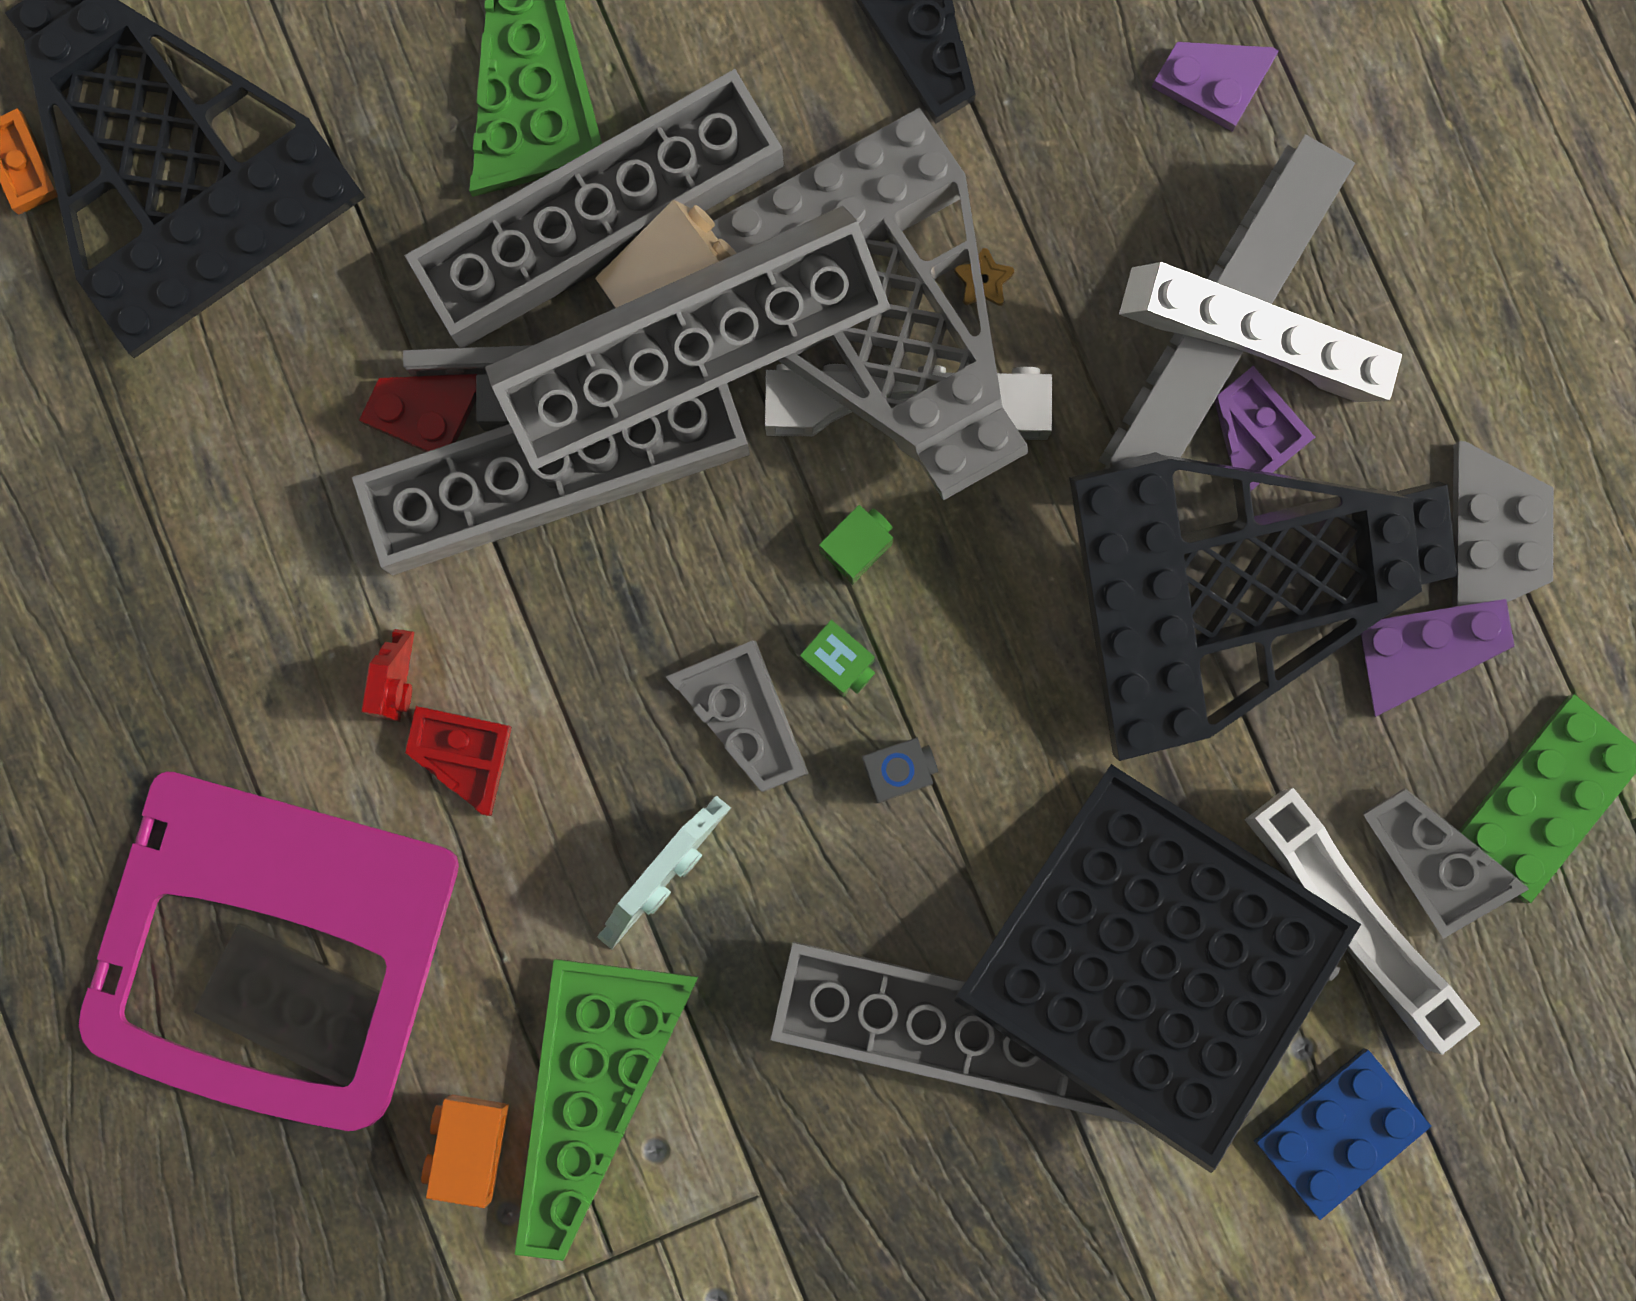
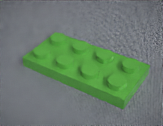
M1575 694L1568 695L1458 831L1528 886L1529 890L1517 897L1524 903H1532L1636 774V744Z

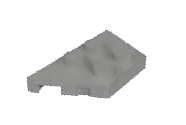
M1466 441L1455 443L1453 454V540L1457 576L1453 577L1452 607L1506 599L1509 602L1553 582L1554 487Z

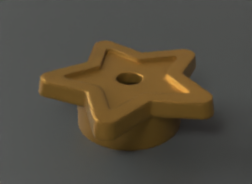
M983 248L978 256L981 275H986L989 278L988 282L983 283L985 300L1002 306L1004 304L1002 285L1014 275L1015 270L1010 266L996 264L989 250ZM971 264L959 265L954 268V273L965 283L963 303L970 305L976 302Z

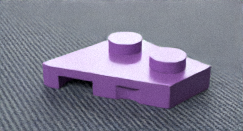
M1177 42L1154 80L1152 88L1233 132L1279 50L1273 47Z
M1254 366L1218 394L1215 399L1227 452L1233 467L1273 473L1315 438ZM1251 482L1250 492L1260 483Z

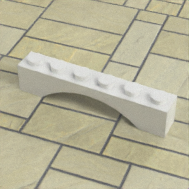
M1162 262L1131 268L1119 315L1160 330L1215 342L1262 357L1300 374L1319 389L1354 402L1390 400L1402 354Z
M784 364L777 365L776 370H766V436H814L831 422L852 412ZM829 364L824 366L823 373L858 397L866 398L847 365ZM935 365L932 375L946 378L954 374L946 373L945 367ZM925 366L918 367V372L923 373ZM1017 367L1012 369V374L997 373L1002 406L1023 439L1047 440L1052 431V374H1040V369L1036 367ZM871 376L882 393L886 379ZM896 381L890 398L906 401L916 395L919 385Z
M1294 788L1280 791L1245 819L1293 881L1361 923L1360 928L1347 948L1348 952L1427 1051L1443 1055L1480 1025V1022L1453 988L1411 946L1374 902L1341 856L1323 824Z

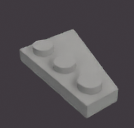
M752 640L666 676L675 689L679 690L691 704L700 719L725 745V749L761 792L768 791L809 774L756 641Z
M1406 788L1363 812L1369 825L1443 939L1529 890L1528 886Z

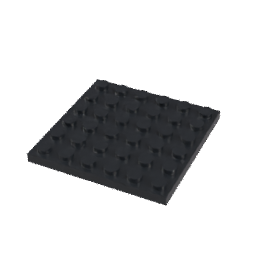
M1111 764L954 1001L1212 1173L1235 1138L1360 928L1361 923Z

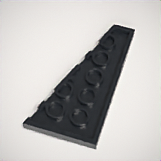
M856 0L935 124L975 101L976 93L963 41H961L955 18L953 0Z

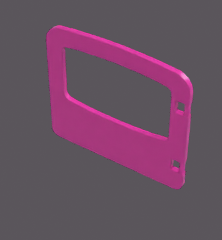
M176 772L159 774L150 786L142 812L141 825L136 841L132 844L97 956L98 963L90 988H87L81 1007L79 1030L82 1041L91 1053L99 1058L175 1088L222 1103L301 1123L344 1131H356L373 1125L384 1115L392 1099L458 874L459 863L457 856L445 847ZM155 819L168 823L160 850L147 847ZM170 894L199 898L271 915L352 942L382 956L386 963V973L353 1081L344 1087L270 1073L196 1051L161 1038L129 1023L124 1013L157 903L163 896ZM110 964L123 967L115 994L102 990Z

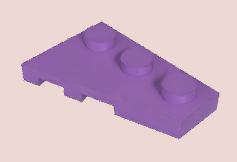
M1501 599L1384 618L1361 633L1374 716L1377 717L1513 648L1515 645L1507 600Z

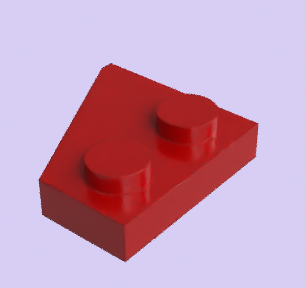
M477 374L379 378L359 421L424 452L455 443L476 401Z
M394 629L392 632V643L385 642L380 648L379 654L375 655L371 660L361 712L379 719L400 722L401 713L409 710L412 698V685L406 682L415 632Z
M416 706L405 753L435 775L449 789L471 804L481 815L492 817L512 727Z

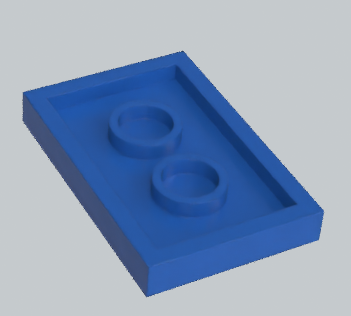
M1363 1048L1253 1141L1313 1215L1321 1220L1432 1126L1368 1049Z

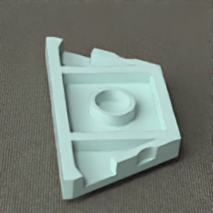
M715 796L706 808H702L689 820L617 903L613 913L605 923L606 927L599 933L597 938L612 950L643 912L648 915L650 913L654 914L671 894V891L665 886L675 874L685 877L702 857V854L696 849L723 819L731 807L718 796Z

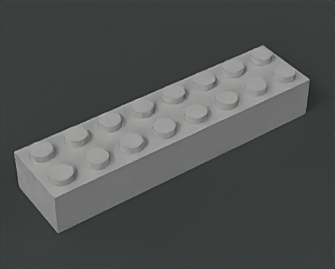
M733 69L409 252L405 257L449 334L459 348H464L607 267L673 199L689 208L697 205L706 211L784 166L783 148L736 69Z
M1306 134L1296 149L1287 145L1241 221V225H1239L1217 261L1224 269L1215 265L1207 280L1272 304L1354 167L1355 162ZM1174 333L1170 342L1177 346L1176 350L1167 345L1146 380V382L1153 385L1152 390L1143 386L1122 420L1130 425L1127 431L1118 427L1098 460L1106 465L1104 469L1110 468V463L1154 452L1181 458L1244 351Z
M841 206L485 368L491 387L532 471L891 308L859 223L844 206Z
M726 383L532 471L510 424L354 476L352 480L380 566L393 576L748 456L750 452L728 384Z
M793 941L770 1040L1138 1125L955 1002L954 1000L965 984V980Z

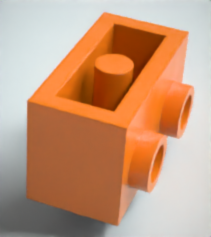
M452 1094L444 1098L443 1105L435 1106L430 1126V1134L437 1135L434 1155L427 1154L421 1176V1183L428 1185L426 1199L485 1208L492 1202L509 1104Z

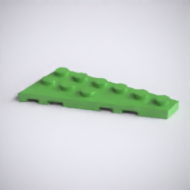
M485 0L484 33H482L477 91V125L473 140V174L470 177L469 189L472 197L539 180L602 144L565 0Z
M554 959L515 1255L564 1261L699 976Z

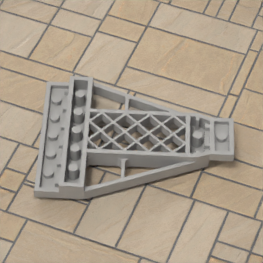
M918 108L714 220L715 226L711 231L717 239L724 240L736 253H739L844 206L858 221L869 252L871 254L891 257L886 273L877 271L887 300L891 287L913 291L909 308L889 304L891 309L871 317L867 331L849 327L778 361L892 438L901 451L921 464L941 498L945 500L1026 455L1028 447L1002 406L966 175L922 110ZM961 200L967 241L933 260L924 261L920 259L902 231ZM900 259L912 277L896 275ZM967 261L971 264L981 332L978 336H972L935 282V279ZM923 294L935 312L919 310ZM882 316L904 320L899 337L877 333ZM914 322L937 327L932 343L909 339ZM946 329L959 348L941 345ZM824 340H831L866 395V398L858 397L798 355ZM849 341L863 343L859 356ZM873 345L895 349L890 366L868 362ZM905 352L928 356L923 373L900 368ZM937 358L961 362L958 372L947 378L932 375ZM871 376L886 379L882 393ZM896 381L919 385L916 395L906 401L890 398Z

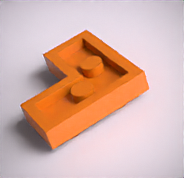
M17 108L0 116V184L12 210L20 215L58 197L53 176L25 115Z

